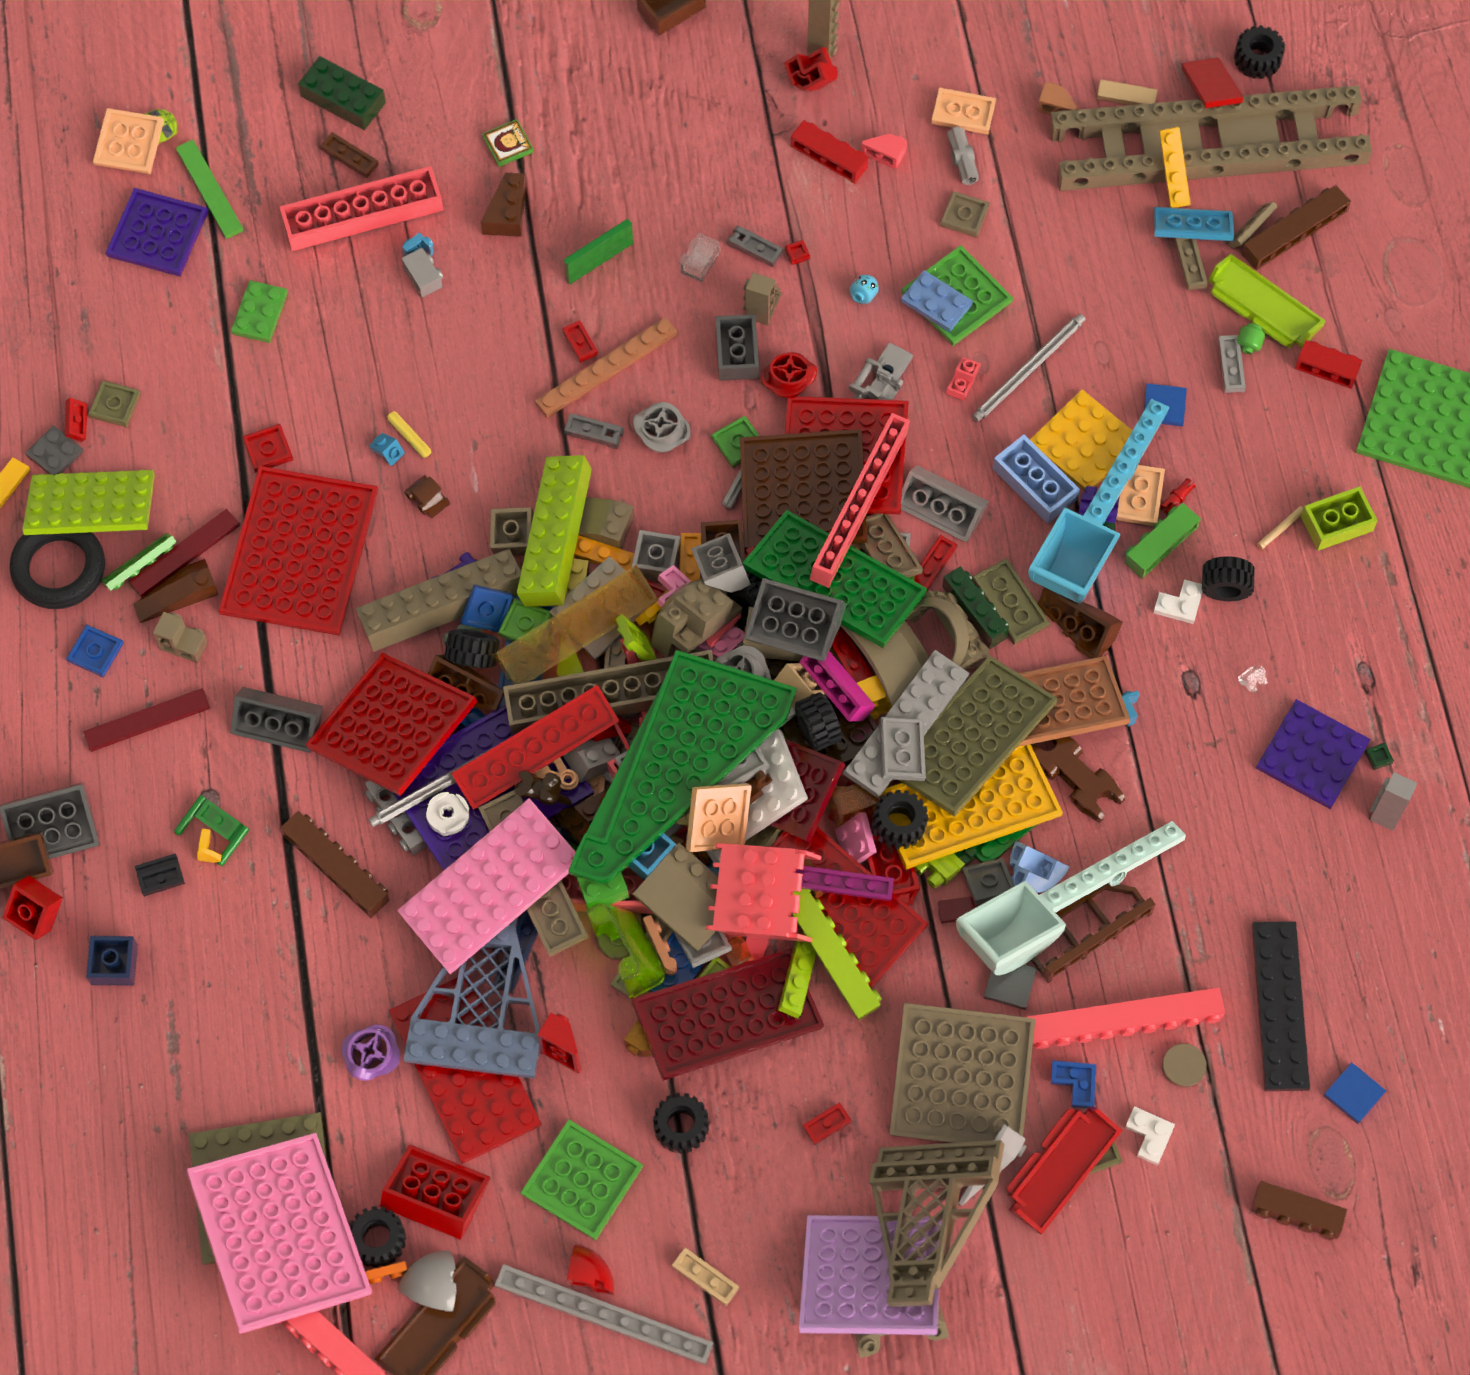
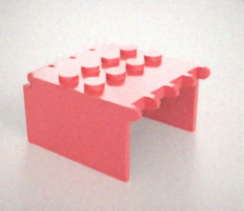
M715 843V848L721 849L720 863H713V867L719 868L718 885L711 884L710 889H716L717 893L715 906H708L709 911H714L713 926L706 925V930L717 931L731 936L812 942L811 937L796 933L798 918L791 917V913H799L800 896L793 894L794 891L801 892L803 874L796 873V870H803L804 859L821 860V856L806 850Z

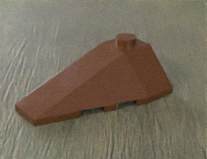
M444 654L434 656L428 671L429 675L475 696L478 702L474 707L498 710L504 696L503 689L470 667L447 660Z

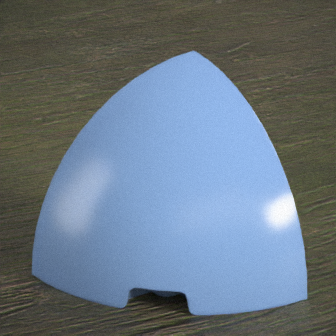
M1015 841L1009 862L1010 866L1013 867L1014 875L1011 878L1014 886L1026 881L1037 893L1044 892L1055 886L1070 868V866L1021 842Z

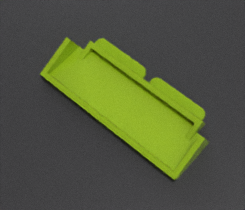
M1232 254L1215 266L1208 280L1214 285L1211 290L1214 297L1241 316L1249 319L1253 324L1261 326L1262 331L1289 349L1294 343L1303 347L1305 340L1310 341L1326 322V320Z

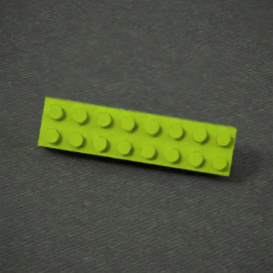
M585 455L546 457L517 594L525 607L564 605L592 468Z

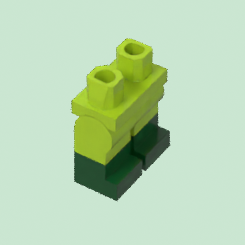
M970 847L915 866V872L921 876L928 870L932 875L927 878V883L933 889L942 884L946 886L950 880L962 871V867H967L976 859L978 851Z

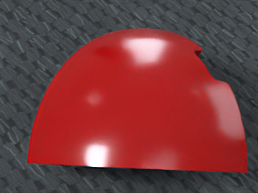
M575 1244L569 1265L568 1284L591 1287L592 1292L614 1295L613 1276L604 1259L590 1248Z

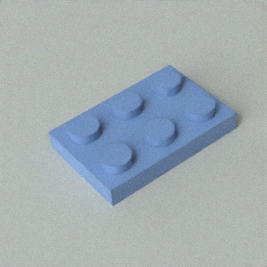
M925 270L901 297L902 303L949 333L973 304L971 299Z

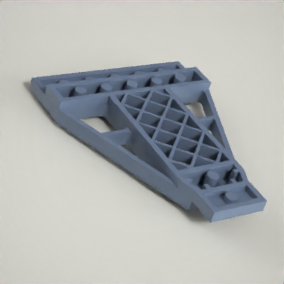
M518 917L481 948L486 956L484 959L476 963L470 957L469 960L474 966L467 971V961L460 966L455 989L438 988L448 972L442 967L411 1017L404 1062L535 1079L537 1061L540 1055V1045L537 1036L540 1028L516 932ZM484 948L496 950L493 951L491 954H488V952ZM502 952L507 960L498 966L492 958ZM516 958L519 959L528 996L527 999L510 997ZM490 961L495 969L485 975L480 967ZM508 965L507 975L505 976L501 970ZM478 970L482 978L473 984L467 976ZM499 972L504 980L494 987L489 978ZM465 978L470 987L462 992ZM486 981L492 989L482 996L477 987ZM503 986H505V987H504L503 997H502L501 994L498 992V990H499L500 988H502ZM474 990L479 998L469 1005L464 996ZM495 993L501 1001L490 1007L485 999ZM433 994L454 996L449 1022L418 1019ZM462 1000L467 1007L459 1012L460 1001ZM483 1002L488 1010L478 1016L473 1008ZM508 1004L530 1006L536 1029L535 1033L504 1029ZM499 1007H501L500 1017L494 1012ZM471 1011L476 1019L465 1025L460 1017ZM492 1014L497 1022L488 1028L482 1020ZM479 1022L482 1027L474 1025H476Z

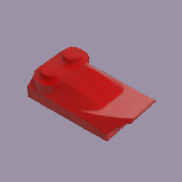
M872 835L876 853L867 858L871 874L894 878L892 892L908 906L913 905L915 897L920 890L915 868L905 869L895 846L891 845V848L886 846L887 843L885 841L883 843L879 841L880 836Z

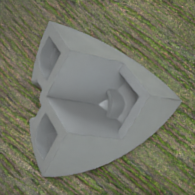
M438 1251L417 1260L405 1272L398 1290L409 1299L424 1306L453 1311L456 1298V1283H453V1273L456 1268L452 1253L450 1251Z

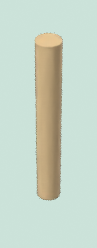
M1299 506L1257 543V547L1263 550L1301 516L1303 507Z

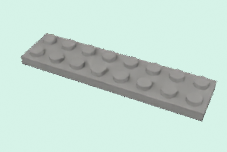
M935 650L885 717L923 719L925 736L970 673ZM880 724L843 773V775L876 798L881 796L892 781V779H882Z

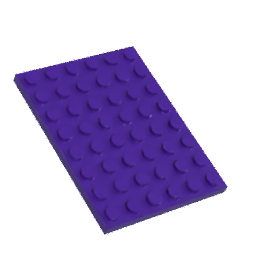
M506 705L449 736L401 796L393 793L396 800L398 801L514 736L515 734H511ZM560 757L566 768L572 770L564 757ZM554 763L548 764L551 771L558 772ZM566 778L564 782L571 783L572 780L570 778ZM587 780L581 783L579 781L577 787L572 790L561 788V794L572 801L570 806L559 802L550 806L531 797L523 798L521 796L523 802L530 798L550 821L562 809L574 807L594 795V790ZM457 782L404 811L443 871L490 832L479 807L474 810L472 809ZM515 785L505 790L501 794L497 795L496 797L492 798L491 800L487 801L486 803L482 804L481 806L515 790ZM443 792L462 796L469 807V822L460 832L448 836H442L429 826L426 817L430 800ZM444 810L443 817H452L453 811Z

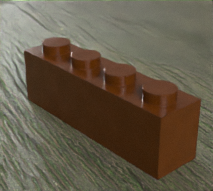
M1260 1181L1257 1187L1251 1211L1256 1212L1255 1215L1265 1219L1271 1217L1277 1219V1222L1282 1225L1289 1226L1292 1224L1298 1226V1229L1303 1232L1311 1233L1313 1231L1328 1240L1337 1239L1340 1236L1347 1213L1346 1208L1264 1181Z

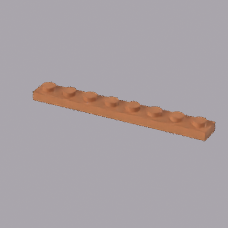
M666 317L536 399V405L546 418H549L677 336V330Z

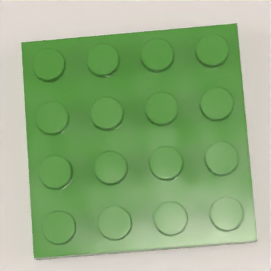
M962 245L926 270L973 301L972 306L950 333L927 319L952 346L956 345L1013 302V297ZM917 278L901 289L902 295L906 293Z
M568 1119L520 1194L596 1241L639 1175L643 1164Z

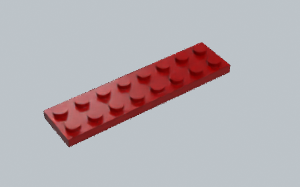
M596 685L451 774L474 810L522 781L519 777L521 771H527L531 774L537 772L618 723L619 719L599 686Z

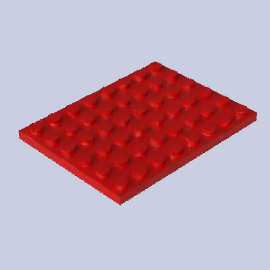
M259 466L219 607V614L340 636L375 505L378 486Z

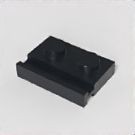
M176 853L135 866L144 897L185 884Z

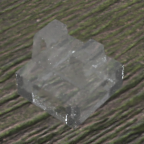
M1252 666L1237 678L1241 685H1245L1254 693L1258 691L1256 687L1257 681L1260 685L1267 684L1265 678L1266 671L1262 666Z

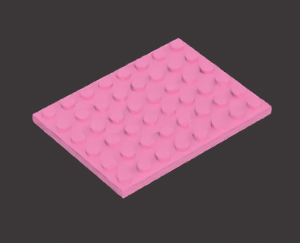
M316 1133L187 1169V1176L239 1334L371 1295L372 1290Z

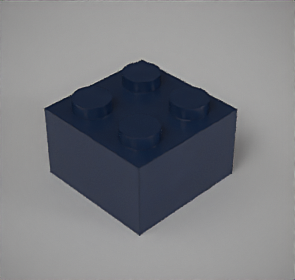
M90 936L86 978L91 985L134 986L138 944L133 936Z

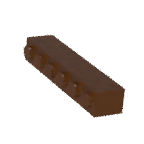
M1337 185L1330 189L1326 188L1318 197L1310 198L1304 206L1293 209L1288 216L1279 218L1269 228L1265 227L1254 238H1248L1243 244L1241 254L1255 270H1258L1348 212L1351 201Z
M297 811L280 827L282 835L360 909L372 918L389 902L386 887L381 883L377 885L372 880L374 877L368 870L364 869L362 871L357 866L359 863L353 856L349 855L347 857L343 853L344 849L338 842L332 843L324 829L321 827L317 829L313 825L315 822L309 815H302Z

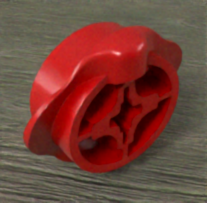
M783 353L776 356L771 361V364L763 369L760 380L765 387L779 397L797 396L805 391L807 385L814 382L817 376V366L800 353Z

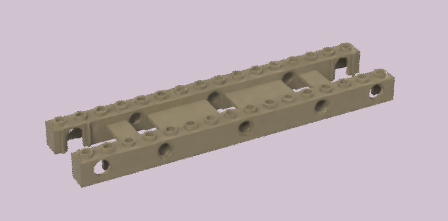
M1359 85L1243 95V103L1205 108L1201 100L1196 99L1051 112L1049 125L1052 141L1061 142V140H1064L1066 130L1078 128L1079 139L1085 140V138L1102 137L1106 158L1092 159L1090 157L1086 160L1068 161L1067 159L1059 162L1057 175L1060 191L1166 182L1159 130L1177 126L1180 128L1187 180L1368 164L1372 153L1369 135L1359 134V136H1335V138L1318 139L1314 119H1329L1332 116L1333 109L1338 105H1348L1346 116L1353 117V115H1358L1362 103ZM1276 120H1294L1298 141L1280 143ZM1199 127H1218L1221 148L1203 149ZM1136 132V134H1141L1144 155L1126 156L1122 133ZM1351 154L1358 155L1353 159H1344V157ZM1078 178H1086V179H1087L1086 181H1084V182H1082V183H1075V182H1073L1074 180H1076V179H1078Z

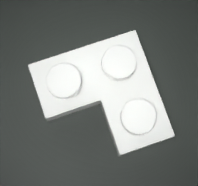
M1184 579L1180 597L1159 592L1154 614L1194 624L1202 595V584Z
M1134 1106L1125 1128L1145 1137L1137 1157L1158 1166L1175 1124Z

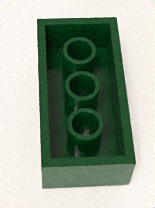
M321 56L317 58L298 83L301 97L364 131L386 103L383 89Z

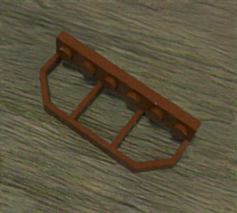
M1109 883L1103 885L1057 913L1062 919L1084 903H1087L1103 924L1098 929L1099 932L1093 936L1088 934L1079 944L1065 926L1063 935L1072 946L1063 952L1064 955L1058 959L1057 957L1050 959L1046 963V967L1042 965L1037 957L1031 960L1046 982H1051L1053 977L1080 959H1086L1089 953L1110 939H1116L1119 933L1146 915L1148 917L1152 915L1155 903L1151 897L1145 901L1135 887L1119 884L1110 886ZM1107 890L1130 894L1137 903L1133 905L1132 910L1121 912L1115 918L1116 920L1110 923L1092 898Z

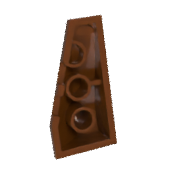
M202 559L184 566L133 605L140 623L162 616L163 612L170 613L219 594L206 560Z
M1045 587L1038 601L1039 607L1053 622L1060 626L1063 630L1062 633L1076 644L1075 647L1078 651L1091 659L1102 657L1116 640L1123 621L1085 602L1078 604Z

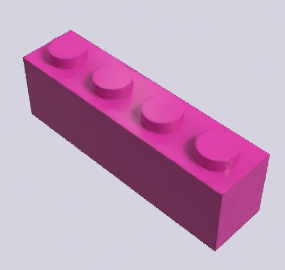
M830 651L825 662L803 656L799 661L849 722L864 721L875 707V704Z

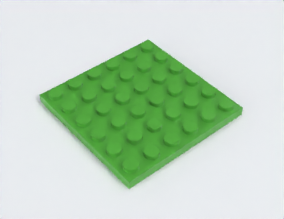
M1389 349L1356 453L1470 488V373Z

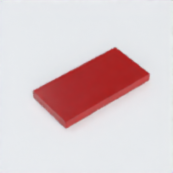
M1219 57L1182 63L1184 74L1205 108L1243 103V95Z

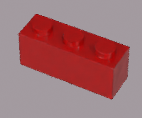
M1305 340L1295 369L1352 389L1363 360L1354 355L1339 352L1335 348L1322 346L1315 341Z

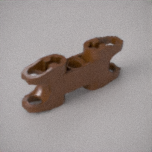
M1070 736L1053 739L1052 741L1056 747L1051 751H1044L1038 746L1031 744L1045 776L1052 780L1059 775L1074 790L1069 795L1071 802L1082 813L1100 823L1105 816L1096 803L1098 799L1108 797L1119 805L1125 801V796L1115 780L1104 769L1099 768L1093 773L1078 758L1083 751Z

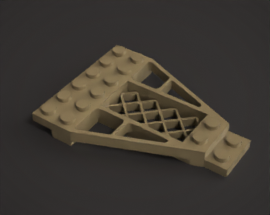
M1001 1140L882 1147L879 1149L877 1163H872L869 1184L872 1186L889 1264L890 1287L887 1304L890 1307L932 1305L934 1290L939 1289L998 1185L1004 1143ZM986 1185L973 1209H957L960 1189L962 1187ZM946 1187L937 1197L933 1194L938 1188ZM925 1188V1190L918 1197L915 1198L916 1191L918 1189ZM903 1190L899 1212L885 1213L881 1197L882 1191ZM931 1195L934 1199L927 1206L923 1207L921 1203ZM940 1205L942 1209L932 1217L929 1213ZM920 1206L922 1210L911 1218L912 1211ZM928 1215L930 1220L920 1228L917 1224ZM967 1218L951 1246L955 1220ZM889 1221H897L893 1247L887 1225ZM936 1225L939 1229L928 1237L926 1233ZM916 1226L918 1231L908 1239V1232ZM924 1235L927 1240L916 1248L913 1244ZM939 1239L937 1247L934 1243ZM912 1246L915 1250L904 1259L905 1251ZM930 1246H933L935 1250L925 1258L922 1254ZM919 1256H921V1258H922L923 1260H916V1259H917Z

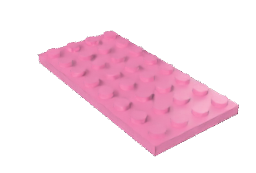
M529 798L397 911L448 973L451 974L569 874L568 871L575 851Z

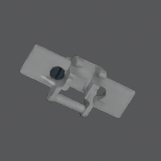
M889 342L878 361L870 358L865 360V366L854 383L849 385V390L856 394L853 399L893 400L903 384V380L900 377L914 355ZM872 369V372L876 374L875 380L871 386L868 385L865 389L860 387Z

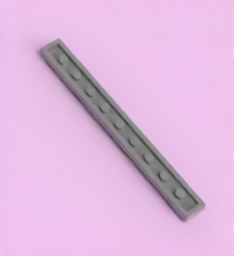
M504 1264L495 1283L496 1288L705 1366L713 1347V1342Z

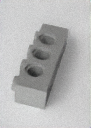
M371 781L365 783L367 791L364 793L371 803L373 801L378 806L376 808L377 812L397 802L391 791ZM384 795L391 796L389 800H381ZM405 812L399 817H393L388 820L389 824L387 826L393 835L397 834L401 839L399 844L405 852L409 850L413 856L427 847ZM406 828H414L413 832L404 833Z

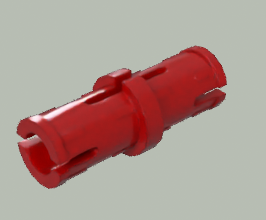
M1186 478L1160 504L1161 510L1168 506L1164 511L1165 514H1168L1179 503L1182 504L1185 501V497L1196 487L1194 482L1187 487L1192 481L1191 479Z

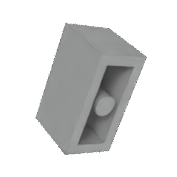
M423 248L401 258L403 269L421 297L443 287L441 281L443 275L440 269H435L431 255L429 253L426 254Z

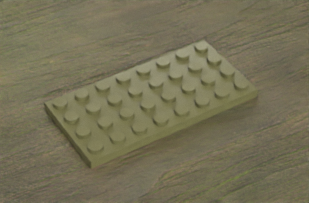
M989 656L959 688L925 734L926 779L924 781H899L955 817L1056 705L1058 698Z

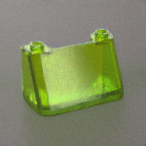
M601 903L586 909L596 936L606 935L611 941L621 937L630 956L621 960L618 967L625 984V990L630 999L660 985L664 981V968L632 911Z

